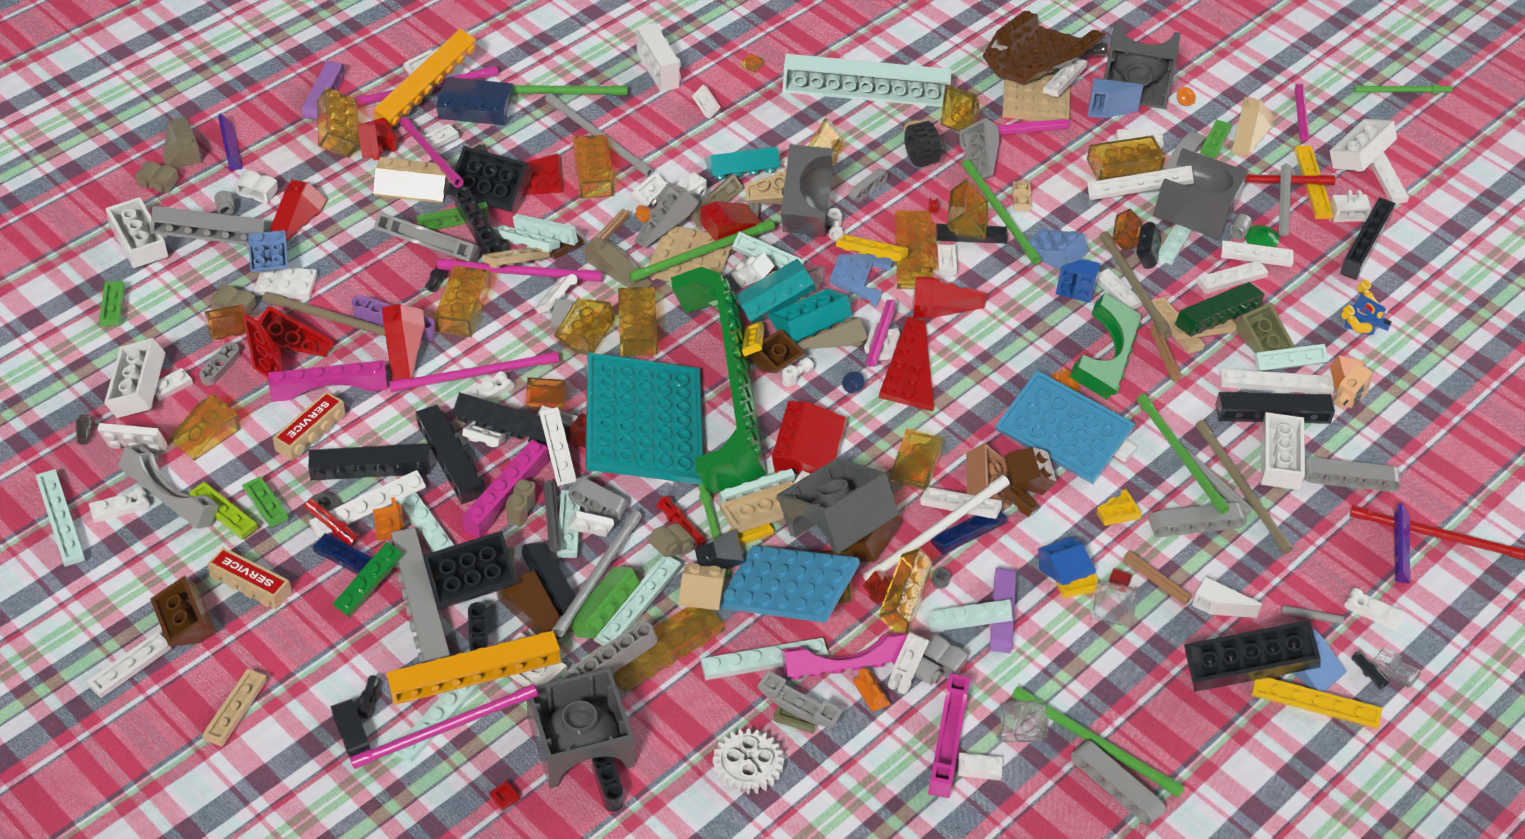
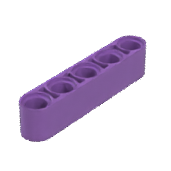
M326 61L303 105V118L319 121L323 118L344 76V63Z
M363 295L352 299L353 314L356 319L384 326L382 307L390 306L391 304ZM424 316L425 331L422 334L421 341L430 342L436 337L435 322L432 318Z
M996 567L992 602L1010 599L1014 621L1016 570ZM1013 621L991 624L989 651L1011 653Z

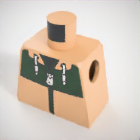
M1356 363L1339 384L1337 396L1334 400L1335 405L1339 408H1343L1345 405L1353 408L1368 393L1373 372Z

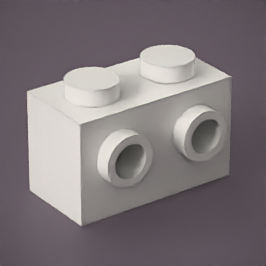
M695 172L675 184L686 189L698 201L706 196L707 180Z
M763 252L756 256H751L745 261L738 262L734 266L735 270L731 273V276L743 288L763 279L772 270L774 265Z

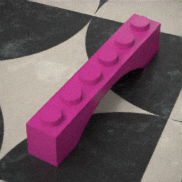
M384 360L268 373L272 402L292 400L308 390L328 385L353 386L366 391L388 389Z
M531 440L462 515L463 531L476 538L483 537L492 527L500 509L514 491L515 484L520 479L526 480L538 475L549 463L548 447Z
M905 632L883 634L867 649L845 657L821 656L810 652L802 646L781 649L784 675L790 677L791 680L802 679L803 675L811 674L812 677L822 676L823 672L831 671L832 674L843 673L844 669L852 668L853 671H858L864 668V666L872 665L873 668L884 667L885 663L893 662L895 664L908 634Z
M949 674L928 790L929 795L950 798L971 677Z

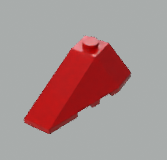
M291 179L284 191L269 232L285 230L286 241H289L298 233L297 230L300 227L306 226L314 215L318 216L322 212L327 199L308 182Z
M916 276L912 301L913 318L931 319L985 308L987 293L969 287L960 288L952 282H949V284L943 283L935 277Z
M403 304L382 307L392 381L405 378L410 379L413 377L418 349H420L422 334L425 331L424 311Z
M269 305L258 320L279 348L326 357L335 341Z
M247 314L243 315L253 369L268 377L269 372L283 371L280 349L259 321Z

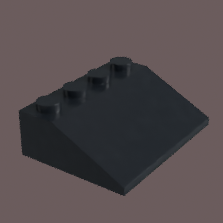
M463 146L454 172L463 180L461 187L468 188L477 203L486 202L487 206L512 212L527 188L533 170L526 162ZM451 182L446 194L455 197V190L457 188Z
M502 531L423 555L438 610L518 585Z

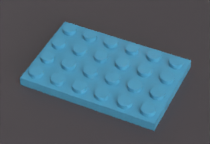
M1037 370L996 424L995 430L1027 448L1034 447L1047 451L1052 462L1094 484L1132 432L1135 423Z
M752 545L744 558V563L739 566L724 590L720 609L826 623L860 565L859 559L856 557Z

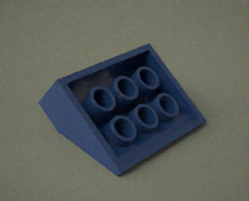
M447 77L439 93L436 105L438 119L505 126L514 84Z

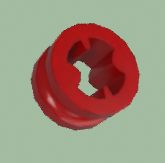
M929 198L928 213L934 212V214H937L938 198L935 200Z

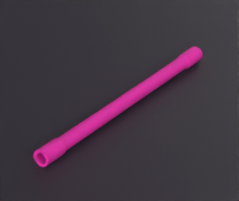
M496 66L451 77L474 80L498 76V69ZM444 78L443 82L440 85H436L433 89L443 87L446 78ZM393 90L350 98L352 108L383 101Z
M403 117L400 120L402 127L411 134L443 171L453 186L456 188L463 185L462 178L453 171L418 131L413 122L408 117Z
M439 258L437 261V269L465 270L556 278L574 274L577 279L601 282L602 271L594 270L583 271L505 264L499 268H493L488 263Z
M551 352L512 361L389 381L391 392H397L419 386L498 373L500 371L559 363L558 352Z
M531 684L516 690L512 694L372 750H366L351 756V764L354 769L372 763L376 759L516 703H522L539 696L538 689L535 684Z

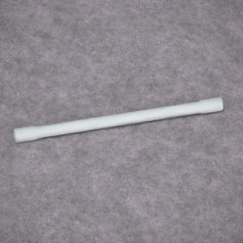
M1004 475L1000 476L990 483L987 488L890 557L863 574L864 580L871 584L887 570L978 505L1003 490L1010 484L1007 477Z

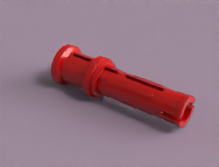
M665 496L659 500L656 508L666 515V519L669 522L680 524L696 539L693 544L694 546L704 541V536L683 516L682 509L676 507L670 496Z
M310 498L303 508L307 509L319 521L331 529L333 536L339 537L345 542L347 548H350L360 537V533H355L351 530L345 521L340 522L313 498ZM316 510L320 511L324 516H326L329 519V521Z

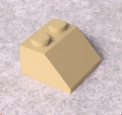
M696 563L685 564L678 605L719 610L724 592L726 569L718 566H700Z

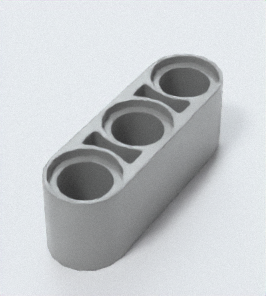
M583 477L576 479L568 493L569 499L572 502L599 516L612 518L614 522H618L627 508V501L624 498Z

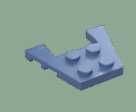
M839 254L829 283L848 293L851 291L859 295V299H867L871 302V305L877 307L882 291L865 287L872 267L891 271L894 261L886 257L878 258L872 254Z

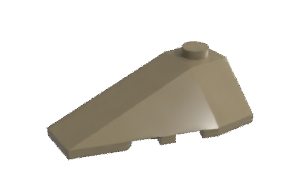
M186 117L168 121L163 161L165 165L175 169L201 163L199 148Z
M598 237L586 246L587 263L637 294L642 295L653 286L648 277L636 282L630 280L629 272L637 270L639 267L623 248L613 242Z
M851 317L844 322L832 325L833 329L821 330L816 333V336H808L796 342V344L801 349L851 345L857 347L864 344L863 340L868 339L860 318Z

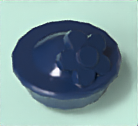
M855 371L846 374L842 380V387L848 393H858L865 384L863 375Z

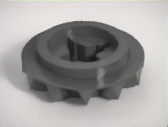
M319 493L310 497L318 504L321 503L327 511L338 507L336 497L329 493ZM306 509L307 514H310L311 517H312V519L315 518V516L312 515V514Z

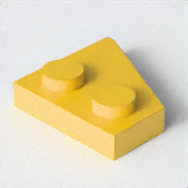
M1124 489L1119 497H1112L1107 503L1097 507L1096 514L1103 525L1107 526L1141 519L1142 513L1127 489Z

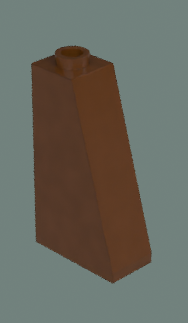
M534 570L517 576L518 585L496 591L498 600L535 635L552 631L560 618Z

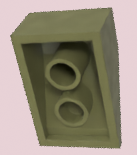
M1271 302L1240 316L1234 321L1240 338L1254 353L1296 348Z

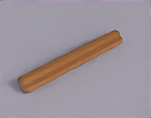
M622 209L591 242L598 237L607 240L629 217V211Z
M1153 324L1150 331L1172 381H1179L1181 373L1167 340L1161 336Z
M1128 551L1124 555L1123 560L1182 604L1186 605L1191 600V594L1136 554Z

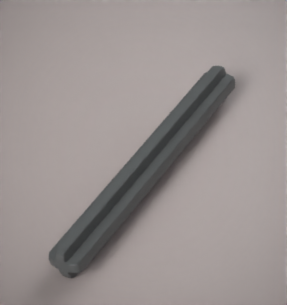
M547 480V482H544L543 487L549 550L556 554L557 551H561L555 482Z

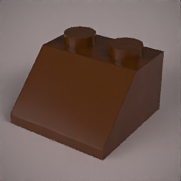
M780 329L763 340L762 350L752 353L750 360L762 372L778 373L805 356V352Z
M1031 447L1005 454L1004 459L1013 487L1044 495L1057 482L1047 451Z

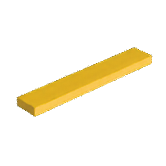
M1295 146L1294 152L1301 175H1321L1312 146ZM1305 184L1315 219H1332L1333 211L1325 186Z
M1272 678L1254 680L1251 693L1253 697L1373 729L1379 728L1383 709L1382 707Z

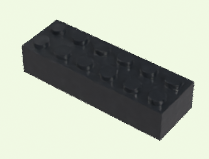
M1310 620L1184 644L1194 692L1321 668V658Z

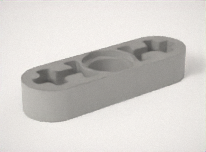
M880 168L851 189L849 198L859 203L886 182L888 173Z
M230 342L223 345L201 369L199 375L203 385H214L240 357L239 346L236 343ZM218 362H224V363H225V364L222 365V366H216V365H215V364L218 363Z

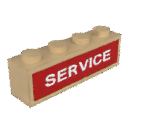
M327 391L324 392L273 437L275 451L292 461L302 455L311 444H314L321 435L329 431L338 420L344 417V402Z
M224 547L207 563L209 575L213 580L226 584L232 590L242 592L248 598L260 601L265 607L277 610L292 593L289 580Z

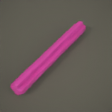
M1297 83L1294 89L1299 137L1301 141H1308L1310 135L1305 89L1303 84Z
M1058 119L997 126L999 135L1068 129L1069 120Z
M894 299L886 300L865 361L868 367L876 366L896 307Z

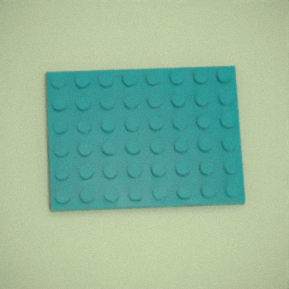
M588 352L585 470L702 484L703 482L697 474L695 458L703 455L700 368Z

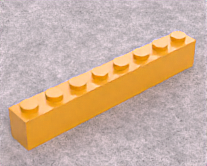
M460 28L374 108L373 119L376 120L384 117L387 124H391V127L397 126L404 115L407 116L415 105L417 106L421 103L423 97L429 95L436 85H440L447 75L453 73L457 65H461L468 55L474 53L476 39Z
M554 631L542 632L538 635L522 637L518 640L499 643L494 646L479 648L466 653H458L454 656L438 658L434 661L386 672L393 705L561 663L560 648Z

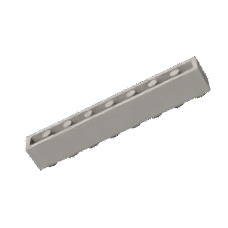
M414 527L391 532L392 541H389V544L397 548L404 555L394 567L395 569L399 568L400 572H397L398 583L404 586V588H401L403 600L408 602V604H405L407 616L412 617V620H409L411 632H416V636L413 639L415 648H420L421 653H418L419 663L422 664L438 658L450 657L416 529Z

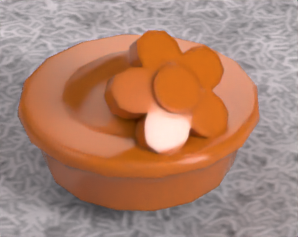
M1182 87L1177 91V101L1181 105L1190 106L1195 102L1196 95L1192 89Z
M644 205L637 206L636 218L642 223L648 222L651 209Z

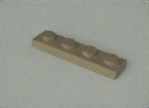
M735 174L727 177L698 203L696 209L690 214L696 226L701 225V206L715 201L728 202L743 189Z

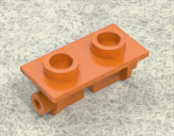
M861 668L858 671V677L853 678L852 681L871 712L889 706V700L870 670Z

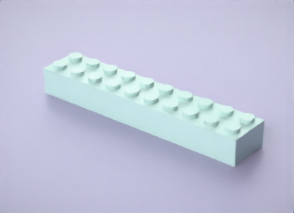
M786 54L783 92L947 107L951 69Z

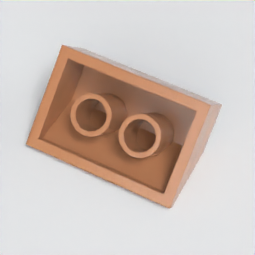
M985 443L966 452L967 494L977 495L1002 475L1006 476L1009 480L1005 459ZM1001 491L990 497V499L1001 500L1002 508L1008 509L1011 507L1010 501L1005 498Z

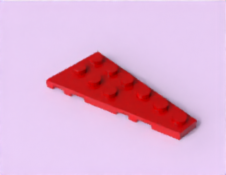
M558 153L526 162L530 165L533 172L528 186L522 195L562 193Z
M907 317L881 386L879 398L933 412L934 402L925 320Z

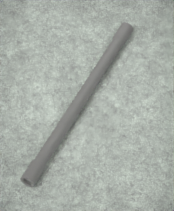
M549 93L546 96L545 101L604 143L646 177H650L654 173L652 167L620 146L565 105L555 95Z
M633 510L630 513L623 527L570 606L553 627L552 631H554L555 636L562 637L565 634L573 618L631 531L635 529L641 520L642 514L638 510Z

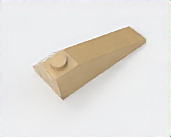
M1244 97L1231 154L1248 157L1257 147L1260 140H1263L1265 134L1271 130L1274 116L1261 100Z
M779 171L768 178H761L746 184V202L782 204L786 171Z

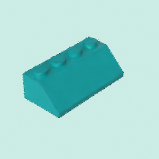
M778 147L715 154L705 157L710 177L715 176V180L726 178L725 175L735 174L736 177L742 176L744 172H749V175L759 174V170H765L766 173L776 172L775 168L780 167Z
M797 258L737 293L736 299L751 324H755L768 318L769 313L790 305L816 290V287Z
M829 288L768 314L776 330L782 329L795 343L806 336L816 334L819 330L828 329L835 323L844 322L846 318L852 316L848 296Z

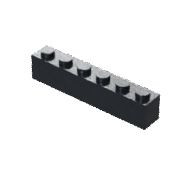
M1379 197L1344 260L1340 272L1341 275L1354 280L1358 279L1389 223L1396 203Z
M459 392L452 412L454 416L458 417L457 421L468 424V421L475 422V426L481 428L488 426L493 428L492 431L501 434L505 431L511 433L510 437L519 440L525 437L528 438V442L534 440L538 443H545L546 447H548L540 416ZM562 423L567 440L571 427Z
M1219 392L1215 404L1218 421L1263 422L1267 412L1303 417L1304 423L1331 424L1335 413L1331 394Z
M436 404L416 411L417 425L461 505L478 499L483 493L485 483L482 477H478L475 464L470 463L467 450L462 449L460 438L455 437L454 428L451 423L448 424L444 410L441 411Z
M429 444L309 450L308 469L310 480L403 476L416 470L419 475L430 474Z

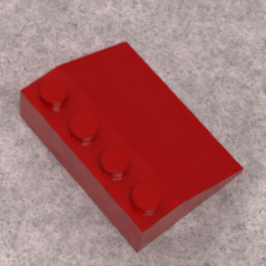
M788 400L772 453L775 473L792 469L794 474H800L802 470L811 474L836 459L847 418L806 401Z

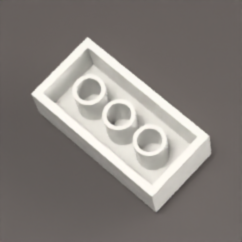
M656 23L638 26L637 54L660 92L679 88L681 61L676 57L674 49L669 46L667 38H664L662 30L657 27Z
M1363 119L1330 150L1333 169H1340L1342 171L1355 170L1356 172L1364 171L1397 139L1394 121Z
M140 197L105 208L109 225L133 268L168 257L162 235L150 233L151 216Z
M154 338L121 346L104 402L117 418L151 409L165 357V351Z
M1266 412L1261 426V485L1300 490L1305 476L1304 418Z

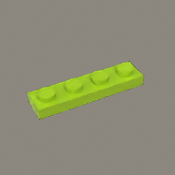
M205 482L188 493L190 496L206 495L219 506L214 518L241 540L258 529L256 522Z

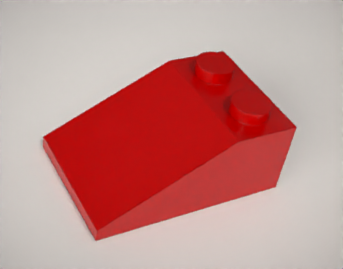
M715 201L700 207V224L715 241L761 223L759 218L743 203Z

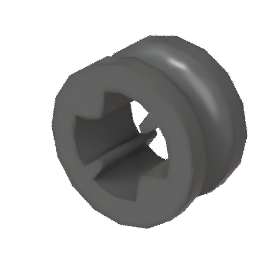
M944 568L935 569L932 574V584L937 588L947 587L950 583V572Z

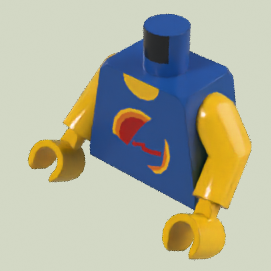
M1367 279L1361 281L1357 286V290L1364 294L1359 296L1353 307L1348 305L1343 308L1341 317L1347 319L1345 328L1354 330L1356 333L1374 335L1378 327L1388 331L1392 321L1383 318L1386 308L1375 300L1371 291H1368L1371 288V283Z

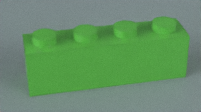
M613 567L585 600L570 625L577 637L595 638L638 587L640 581L631 567Z

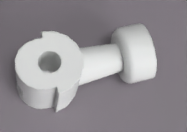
M837 208L829 210L826 224L831 226L829 237L834 241L843 235V230L839 227L842 223V213Z
M805 357L799 361L797 367L789 365L782 370V384L786 387L795 386L801 373H809L814 369L812 361Z

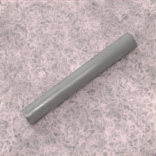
M1284 605L1281 608L1282 614L1338 624L1344 623V616Z

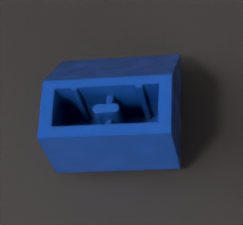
M1081 259L1061 266L1056 295L1091 303L1101 263Z
M1073 537L1038 548L1039 570L1061 585H1068L1075 580L1084 579L1096 573V569L1084 545Z

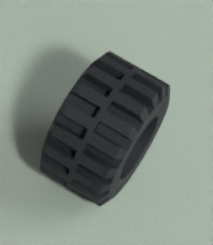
M924 121L908 125L905 130L904 141L906 152L912 164L920 167L939 162L941 157V141L933 123Z

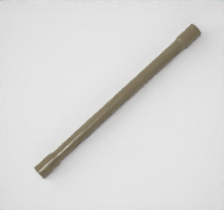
M1102 232L1099 238L1109 250L1147 310L1157 330L1163 338L1170 337L1172 335L1171 329L1166 321L1163 320L1115 245L1113 238L1109 232Z
M265 292L263 295V302L286 307L385 336L384 326L284 298L274 293Z
M1205 420L1198 421L1195 427L1203 439L1207 441L1266 526L1283 554L1291 552L1293 546L1285 534L1280 531L1218 442L1211 428Z

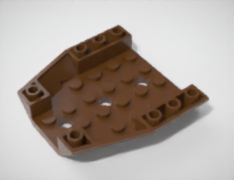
M1023 11L996 31L983 53V58L996 76L1025 84L1040 78L1044 74H1050L1059 68H1065L1103 39L1106 33L1099 30H1091L1083 37H1075L1071 34L1038 26V14Z

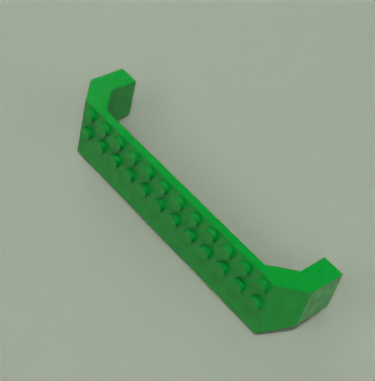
M701 266L671 277V284L675 296L686 313L710 305L719 311L737 428L720 450L695 458L697 474L711 495H714L726 488H733L765 476L767 472L748 355L744 357L742 352L744 329L740 307L736 302L737 299L734 291H730L728 280H724L720 273Z

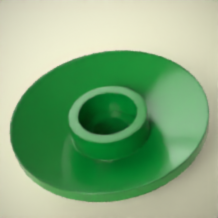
M1253 225L1249 228L1245 240L1248 244L1276 248L1280 237L1271 227Z

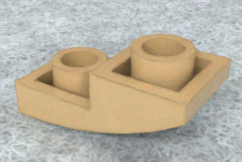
M1023 180L1013 181L1014 210L1031 211L1030 182Z

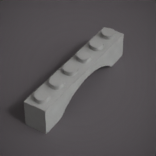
M382 212L378 213L373 228L467 262H477L482 247Z
M141 444L125 446L118 467L126 475L131 476L140 486L145 487L153 496L159 498L164 502L165 506L174 510L178 516L188 521L192 527L200 529L212 525L219 506L206 495L190 496L181 493L170 485L161 474L150 451Z

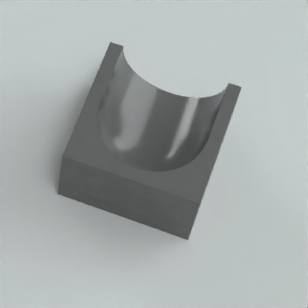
M1114 22L1103 79L1143 84L1139 105L1166 109L1178 57L1181 33L1174 32L1173 36L1164 43L1143 44L1126 36L1122 31L1121 23Z
M795 144L789 145L781 208L782 232L825 236L833 172V149Z
M1182 148L1175 168L1192 166L1194 183L1183 185L1164 178L1153 216L1219 239L1238 204L1248 171Z
M840 458L834 459L777 494L790 536L796 538L817 525L826 536L835 553H840L899 515L886 472Z
M610 668L536 686L539 696L527 700V715L549 788L558 787L560 778L568 769L582 761L595 757H615L624 762L626 769L634 767V736Z

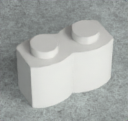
M246 170L235 183L237 194L246 198H253L262 203H268L278 190L277 180L273 177L261 176L257 172Z

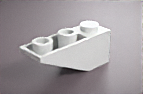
M1205 577L1197 590L1192 606L1211 615L1251 618L1258 617L1262 603L1255 599L1249 598Z

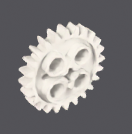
M741 729L738 730V735L730 732V739L724 736L723 743L718 742L717 749H714L713 764L714 772H717V779L723 778V786L730 783V790L738 787V793H741L742 789H746V793L749 794L750 790L754 789L755 793L758 794L760 787L766 791L767 784L774 786V780H779L780 773L783 772L784 758H782L783 751L779 750V743L774 744L773 737L767 740V733L760 736L758 730L754 734H751L750 729H747L746 734H743Z

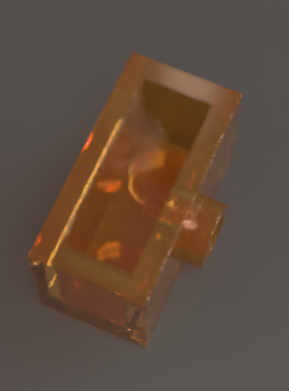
M1131 208L1116 215L1112 239L1124 252L1137 247L1139 232L1143 223Z
M242 304L204 311L207 330L211 339H223L227 336H240L246 333L243 315L246 313Z
M528 377L525 406L534 409L542 406L552 409L557 407L564 409L566 380Z

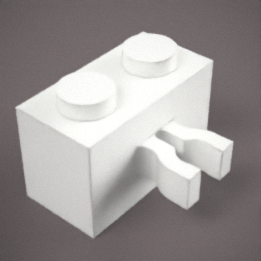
M1348 190L1347 195H1333L1330 202L1334 222L1366 221L1372 209L1367 195H1362L1361 190H1357L1356 195H1353L1351 190Z

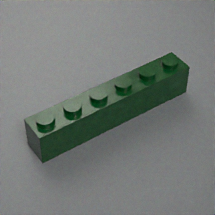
M1250 282L1244 283L1180 310L1175 325L1190 337L1201 334L1207 329H1213L1219 324H1224L1229 320L1236 319L1261 307L1265 293Z

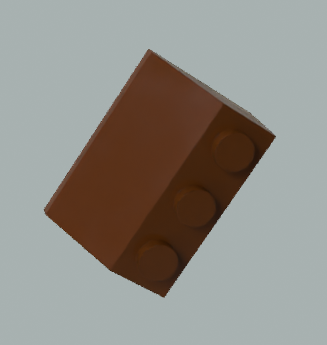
M897 515L844 549L843 552L851 557L858 558L859 562H876L901 525L902 520L900 516Z
M185 575L150 598L169 646L197 644L217 632L199 587Z

